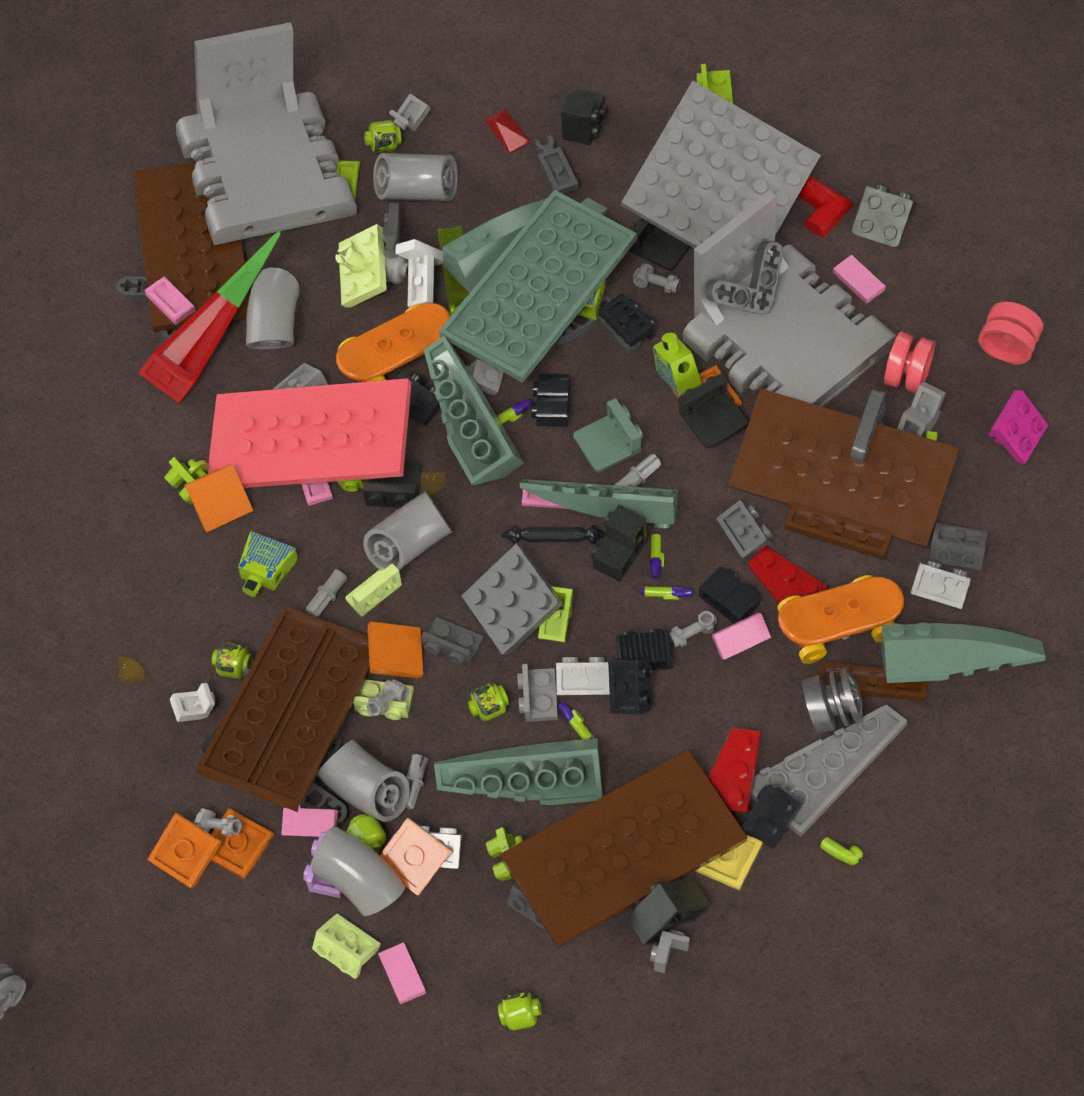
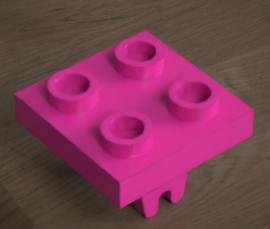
M1014 390L991 428L989 436L995 437L994 441L1003 445L1016 462L1025 464L1048 427V423L1022 390Z

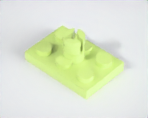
M376 224L339 243L337 251L339 255L336 254V261L340 263L341 305L346 308L353 307L386 291L383 228Z

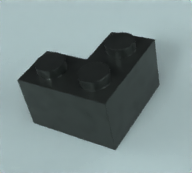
M576 89L575 94L568 92L561 109L563 139L591 145L593 138H598L601 127L599 124L600 119L605 120L608 111L603 94L582 89Z
M618 504L614 512L610 511L604 520L605 539L601 545L597 544L591 558L593 559L594 569L621 582L647 543L646 518Z
M693 878L686 880L676 879L666 883L660 881L650 888V894L646 898L634 904V910L626 919L644 945L660 942L662 931L669 932L677 925L697 920L711 904Z

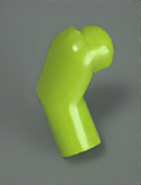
M826 837L821 842L822 850L849 865H856L859 863V859L863 857V852L857 846H851L848 850L829 837Z

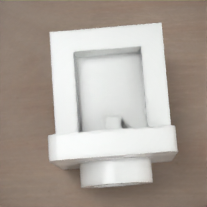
M202 683L198 691L172 694L170 702L177 722L200 720L209 716L215 706V696L213 692H210L207 683Z

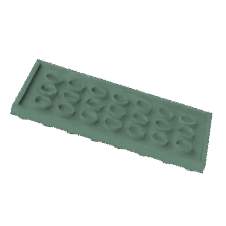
M554 190L439 330V337L445 335L453 345L523 383L636 242L637 233Z

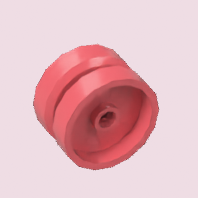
M1014 302L996 303L987 316L986 324L983 325L978 342L981 348L991 357L1015 365L1024 364L1031 359L1044 325L1041 318L1026 306Z
M900 331L888 358L884 385L897 389L905 379L906 391L916 394L919 385L923 381L925 382L928 376L936 342L922 337L914 349L915 340L913 334Z

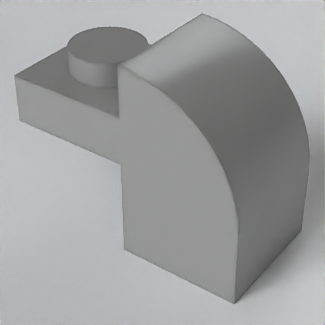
M923 381L918 387L911 407L903 413L897 429L926 438L927 431H931L940 416V407L946 392Z

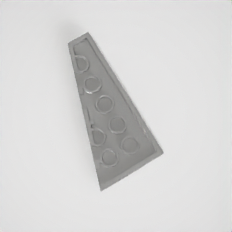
M887 704L863 716V722L854 723L845 729L842 727L835 731L832 736L824 740L820 739L787 756L784 758V761L771 768L767 767L761 770L760 774L756 775L754 779L752 799L758 802L757 796L764 786L779 784L803 801V806L789 826L793 832L801 837L907 726V720Z

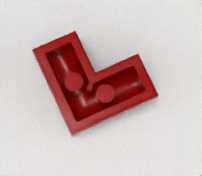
M813 176L806 180L799 193L800 199L816 208L804 221L803 226L821 238H824L853 207L851 200Z

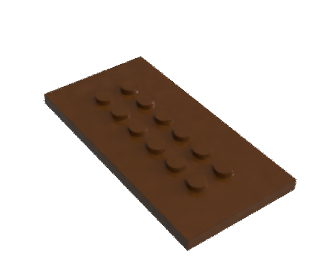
M197 162L133 172L147 288L165 276L195 306L196 310L175 325L149 299L153 333L180 328L245 264L242 239L218 245L213 244L205 220V210L208 207L207 202L211 198H207L205 195L197 196L192 180V173L195 169L194 165ZM249 291L232 320L247 317Z
M760 388L728 486L792 506V503L800 504L893 533L892 537L928 548L960 448L877 423L866 458L863 463L850 459V454L862 418Z
M284 605L196 767V774L298 812L353 705L355 696L358 695L370 671L368 636Z
M686 750L500 854V859L558 949L631 908L641 899L646 898L654 884L660 881L666 883L682 879L747 842L748 837L689 750Z

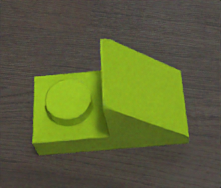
M552 587L563 602V605L540 625L538 639L565 643L569 618L572 616L573 590Z

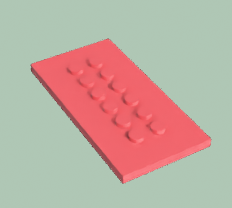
M407 378L217 394L207 474L232 463L243 488L401 477L404 471L411 382Z

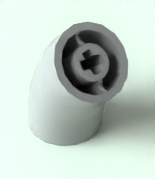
M381 153L376 159L374 166L373 182L375 193L381 200L451 201L456 195L458 186L456 161L450 154Z
M270 267L261 270L254 280L249 296L246 317V346L248 348L260 350L279 349L294 345V319L300 290L297 280L288 271Z
M425 491L372 528L364 537V550L368 559L380 570L382 568L386 569L391 564L400 570L428 548L451 534L452 531Z
M351 740L341 747L317 773V776L346 802L383 822L392 821L403 812L409 800V783L404 774L378 761L355 740Z
M333 826L321 839L312 862L313 874L324 879L342 892L354 904L361 915L369 916L381 911L393 903L405 890V883L394 869L376 851L349 832Z

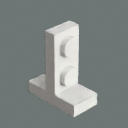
M415 239L396 244V254L409 260L408 307L416 304L433 303L434 266L443 264V251Z

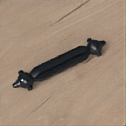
M513 525L508 531L502 533V537L509 539L512 544H516L521 539L527 542H580L587 539L591 544H595L596 541L605 536L606 532L600 531L595 525H591L587 530L580 527H528L520 530L517 525Z

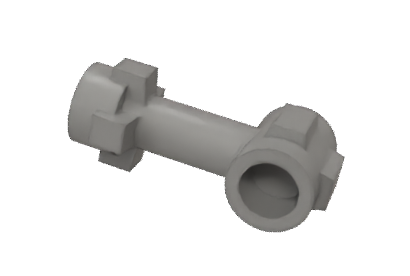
M646 263L637 268L633 274V282L640 288H645L648 283L665 287V292L667 293L673 292L677 294L681 286V279H678L677 276L669 275L667 278L654 274V268Z
M709 611L701 612L696 623L682 630L677 626L672 628L669 633L670 642L673 647L679 645L683 647L687 645V638L699 632L705 634L713 633L715 624H717V618Z
M394 679L387 680L382 688V695L377 694L374 698L368 699L367 711L373 716L386 712L388 710V703L392 700L397 702H404L406 700L409 688Z
M203 808L196 815L194 824L208 833L211 829L222 830L224 836L230 837L231 834L238 835L242 828L241 821L234 815H228L227 819L215 818L216 814Z

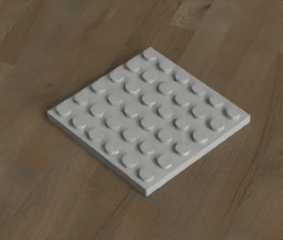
M692 81L620 205L695 249L770 190L777 196L776 235L821 155Z

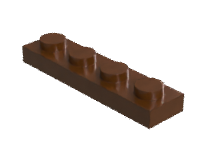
M792 503L784 524V529L883 560L893 536L891 532L796 503Z
M820 661L819 675H821L826 685H830L829 673L831 671H835L839 681H841L840 669L848 667L852 677L858 684L861 695L925 702L927 681L887 683L884 668Z

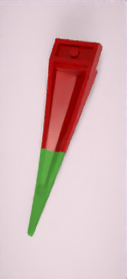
M277 231L193 316L151 355L139 371V375L180 404L194 384H196L280 237V231Z

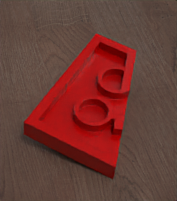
M767 546L759 550L748 563L749 569L765 589L770 592L777 601V604L791 596L798 595L803 597L828 590L827 585Z
M732 728L708 776V780L731 812L747 813L750 810L761 739L760 731Z

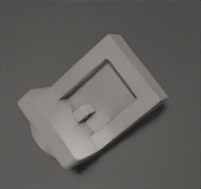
M409 94L398 112L396 113L391 109L389 114L395 118L393 123L404 131L407 127L415 131L431 107L412 94Z
M479 359L470 366H466L481 391L491 395L498 393L504 372Z
M662 931L659 945L654 944L651 952L650 961L654 962V971L665 973L671 948L688 951L690 938L679 931Z

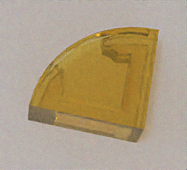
M446 472L421 473L420 494L425 491L429 496L437 493L440 490L439 488H442L445 483Z
M118 656L120 684L146 681L144 670L137 661L129 657Z

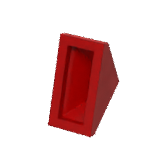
M505 109L485 119L486 124L509 153L530 143V140Z

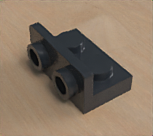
M623 293L599 309V316L630 347L645 337L650 341L655 338V324L651 317L644 315L639 310L635 301L628 299Z
M401 372L397 379L408 378L411 382L409 414L427 426L440 407L435 395L436 389L433 386L429 389L423 385L425 380L414 372L411 375Z
M649 657L609 659L610 713L642 714L651 711L653 694L650 684L652 668Z
M769 784L761 789L757 796L759 801L754 809L751 808L745 814L742 820L744 824L741 828L744 833H751L771 849L778 845L804 804L803 801L779 784Z

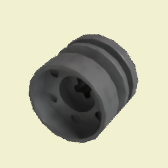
M848 667L840 669L841 681H839L836 672L831 671L829 673L830 685L825 684L821 675L802 680L806 705L813 726L818 734L835 730L837 716H840L845 726H850L849 713H851L856 724L863 722L861 693Z

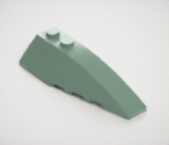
M546 199L504 213L443 246L444 267L470 293Z
M445 335L425 348L424 353L429 372L436 389L435 395L440 404L442 421L448 434V444L471 484L477 485L505 478L524 465L523 459L490 403Z
M523 479L520 482V488L544 500L589 515L606 518L610 511L614 512L619 504L645 517L646 523H654V527L669 528L670 524L674 525L676 522L678 490L534 479Z
M926 622L903 625L895 623L882 625L881 655L887 683L942 681L949 679L950 674L962 672L963 676L973 675L974 670L981 668L994 671L999 670L1002 664L1007 663L1014 667L1046 661L1041 640L994 628Z
M598 738L511 747L434 762L437 790L470 795L473 793L484 794L491 798H513L514 801L520 802L540 800L542 805L591 802L603 797Z

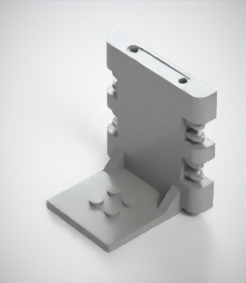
M291 22L194 41L197 114L181 118L176 124V135L184 158L192 157L193 160L198 161L194 165L195 169L192 173L193 185L197 196L205 195L207 198H211L207 202L208 207L205 210V220L213 244L218 245L357 215V205L347 179L340 177L337 172H334L337 168L336 163H339L335 146L331 140L320 136L323 129H325V119L316 95L311 92L295 94L293 83V27Z
M769 190L694 249V319L688 323L683 331V342L706 362L713 356L722 360L732 353L733 356L728 359L725 366L730 369L729 383L741 394L748 388L756 392L767 384L769 387L765 390L824 407L889 354L897 335L873 315L866 317L860 313L851 320L848 319L855 310V307L851 304L852 297L837 284L830 286L825 282L814 289L813 286L817 284L820 278L815 274L816 266L791 244L783 247V258L774 300L768 313H751L712 303L706 298L705 288L712 280H723L750 287L759 245L764 241H775L777 196ZM768 249V254L772 256L773 251ZM766 270L761 274V282L763 284H766L769 280V274ZM716 288L715 293L726 296L727 291ZM738 290L735 294V301L737 304H740L743 300V293L741 290ZM758 299L757 304L761 306L762 301Z

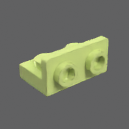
M393 564L389 565L386 569L378 570L345 597L346 602L361 617L402 585L399 570Z
M365 680L358 695L353 700L355 711H358L363 716H373L366 708L368 699L374 698L377 694L382 695V688L385 682ZM405 685L409 688V694L404 702L392 700L388 703V710L381 714L391 720H399L401 717L408 718L414 691L413 686Z
M335 914L317 930L312 949L319 956L326 958L336 965L342 972L356 979L360 975L362 965L379 951L381 943L339 914Z

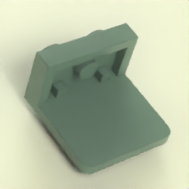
M616 398L607 402L608 416L575 431L573 434L575 442L593 470L597 473L641 453L642 431L637 424L633 425L628 409L625 405L621 406Z

